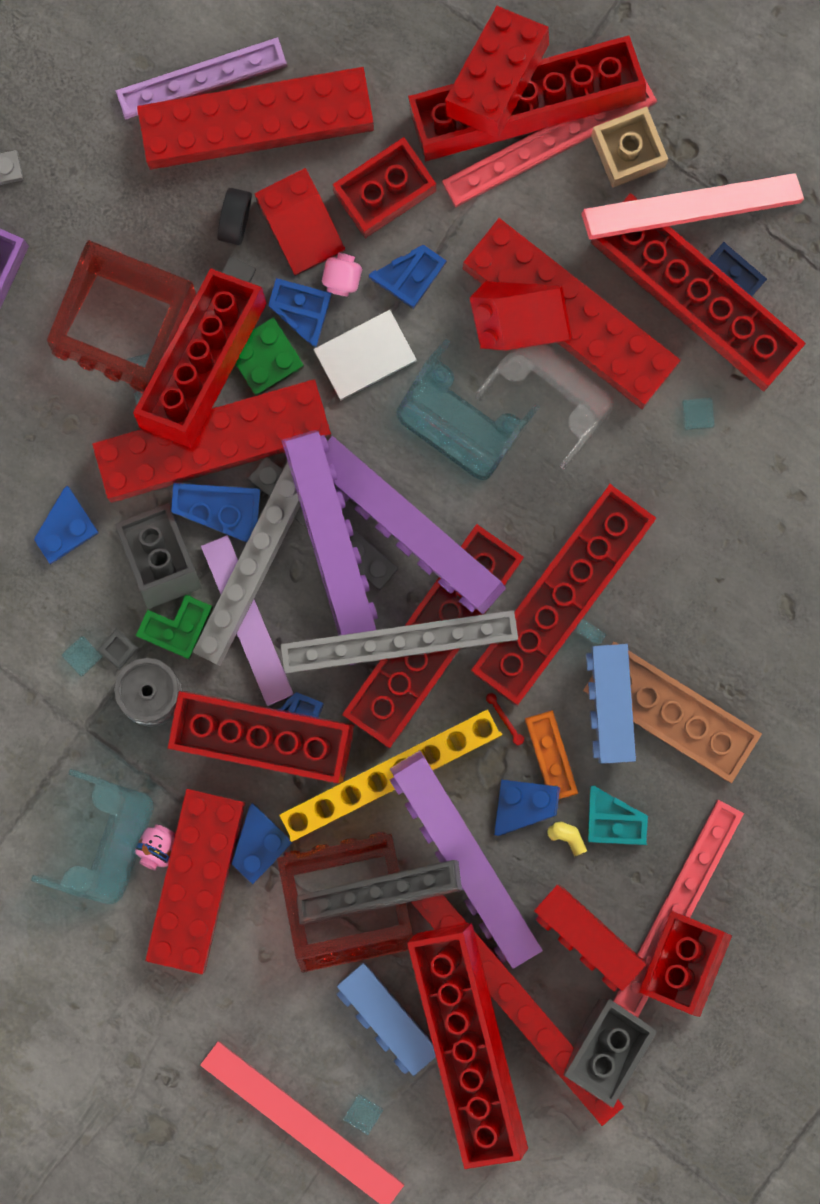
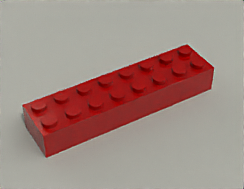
M630 35L541 59L499 138L447 117L445 99L453 84L408 96L411 117L426 162L646 101V82Z
M364 67L137 106L146 162L150 170L374 131Z
M630 193L623 202L638 199ZM670 226L591 239L590 243L763 392L806 344Z
M500 218L497 219L463 262V270L481 284L485 281L561 285L572 338L556 343L642 410L681 361Z
M312 379L212 408L191 448L143 429L92 443L107 498L113 503L173 485V483H182L285 453L281 441L283 439L313 430L319 431L320 436L325 435L326 440H329L332 435L316 380Z
M609 484L515 610L518 640L490 644L470 672L517 707L657 518Z
M478 524L475 525L461 545L467 553L498 578L504 586L524 559V556ZM439 577L405 626L484 614H481L477 609L473 612L468 610L459 601L462 596L455 590L451 594L438 583L441 579ZM460 649L380 660L342 715L391 749Z
M468 923L416 933L407 942L464 1169L521 1161L528 1150V1144L473 925Z

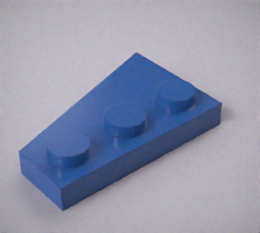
M173 483L171 512L248 542L258 522L260 489Z

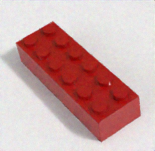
M210 268L133 411L140 429L190 448L192 447L267 304L261 286Z
M179 691L167 749L333 783H343L355 725L189 691Z
M186 789L145 959L146 962L201 975L205 973L246 802Z

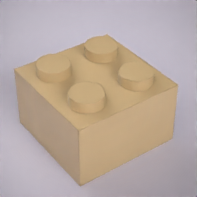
M647 106L593 127L591 137L612 188L666 167L668 157Z

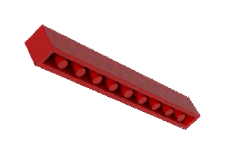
M444 894L411 902L434 930L468 924ZM474 931L491 997L601 1126L606 1124L624 1108V1105L618 1099L614 1107H610L563 1075L574 1046Z

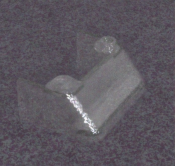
M548 344L513 349L479 387L476 399L481 401L501 376H504L509 381L519 382L524 380L531 371L535 372L576 406L569 417V428L580 440L562 461L560 467L565 470L610 416L614 408L613 399L609 393Z

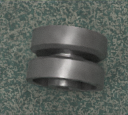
M144 658L134 660L123 668L117 677L114 691L117 704L129 719L138 725L153 727L163 725L174 717L178 692L182 691V687L169 666L160 660ZM151 687L153 693L150 696H145L147 694L146 689Z

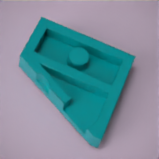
M590 786L587 842L647 845L648 816L598 787Z

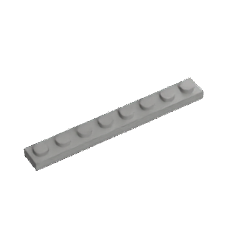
M288 461L193 650V653L216 665L221 666L300 508Z
M514 610L285 643L281 644L284 671L285 674L515 641L518 640L515 614Z

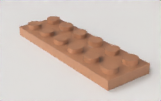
M628 650L633 723L727 782L732 783L762 733ZM593 675L588 682H593ZM588 683L586 684L585 688L583 689V692H585V693H587V694H588Z

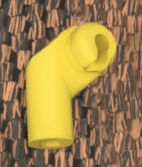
M555 822L548 828L547 834L549 838L553 841L560 839L568 842L574 857L587 852L579 830L575 826L564 822Z

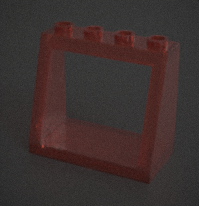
M88 240L83 248L47 338L52 354L64 361H67L68 358L74 360L85 370L93 371L95 369L103 372L105 377L114 382L125 381L134 390L144 393L196 296L193 282ZM97 275L170 305L145 368L67 336Z
M385 832L371 834L368 839L359 841L356 838L345 839L340 842V845L331 847L327 844L317 845L312 848V851L300 853V851L294 850L284 853L283 857L277 858L295 956L302 973L409 950L407 942L413 937L407 903L395 905L399 922L397 926L308 944L305 927L299 924L298 893L294 875L385 856L388 874L398 873L400 870L392 834L386 835Z

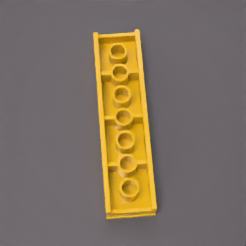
M487 709L280 814L290 835V841H296L394 791L395 789L390 782V779L394 776L390 768L419 750L434 771L501 737V731L499 732Z

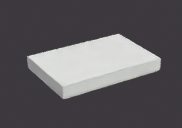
M390 310L314 349L340 401L417 361Z

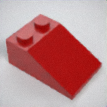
M306 168L254 193L256 202L294 276L326 261L330 257L338 255V252L346 251Z
M485 281L469 297L480 349L512 350L567 341L572 338L561 285Z

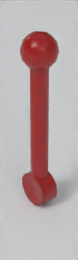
M494 693L487 694V703L493 705L512 734L513 743L515 745H522L524 743L523 735L517 733L499 706L497 696Z

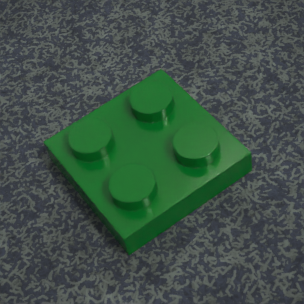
M274 317L252 331L235 364L255 396L261 395L305 367Z

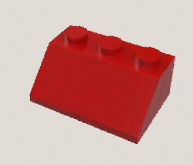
M671 910L639 993L693 1016L701 1017L732 935Z

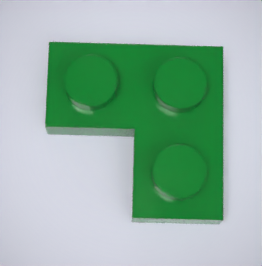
M185 595L174 621L147 609L136 637L190 660L213 606Z

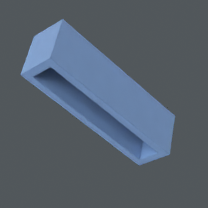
M628 644L592 646L591 653H586L587 671L592 670L593 682H588L589 700H594L595 711H590L591 729H596L597 740L592 741L593 758H598L599 764L635 762Z
M365 962L361 963L337 984L340 990L337 996L347 1007L351 1004L359 1012L356 1018L366 1029L370 1026L378 1034L375 1038L377 1043L385 1052L391 1049L397 1056L394 1060L395 1064L404 1074L410 1072L415 1076L436 1057L432 1040Z

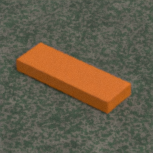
M553 710L525 718L544 784L560 787L559 799L578 794Z

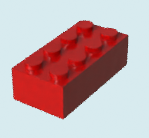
M496 6L445 99L447 117L499 138L549 46V27Z
M557 884L534 910L538 914L535 920L547 931L553 928L560 934L557 940L569 951L575 948L582 954L579 960L591 971L597 968L605 975L601 980L614 992L617 988L623 992L647 965L638 954L560 884Z

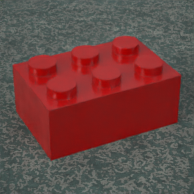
M405 137L332 184L333 193L365 239L436 192V182Z

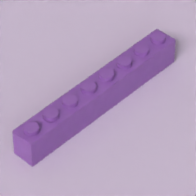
M313 430L283 439L281 441L338 636L376 630L374 620L378 619L373 602L368 603L365 593L370 591L365 574L360 575L358 564L362 562L358 548H352L350 536L354 535L349 519L344 520L341 509L345 508V502L341 491L336 492L333 481L337 480L334 465L327 462L325 453L329 452L326 437L325 435L320 436L319 431Z
M332 436L327 441L329 452H326L325 455L328 464L333 463L337 474V480L333 481L336 486V492L341 491L345 502L350 498L357 505L354 510L365 520H368L369 517L374 519L378 523L375 528L387 539L390 535L397 539L399 542L396 546L409 557L413 553L420 559L417 565L428 575L432 572L436 573L441 578L438 583L450 594L454 590L462 596L459 601L468 610L473 612L477 609L481 614H484L506 589L503 583Z
M419 750L390 768L394 776L390 779L391 784L398 795L403 792L409 802L405 806L413 819L419 817L424 826L419 829L428 844L432 841L435 842L439 849L435 852L439 862L459 861L462 890L464 889L468 896V899L464 900L473 916L477 913L480 915L483 922L479 926L487 939L493 937L498 946L493 949L501 962L508 961L512 969L543 951L422 752Z

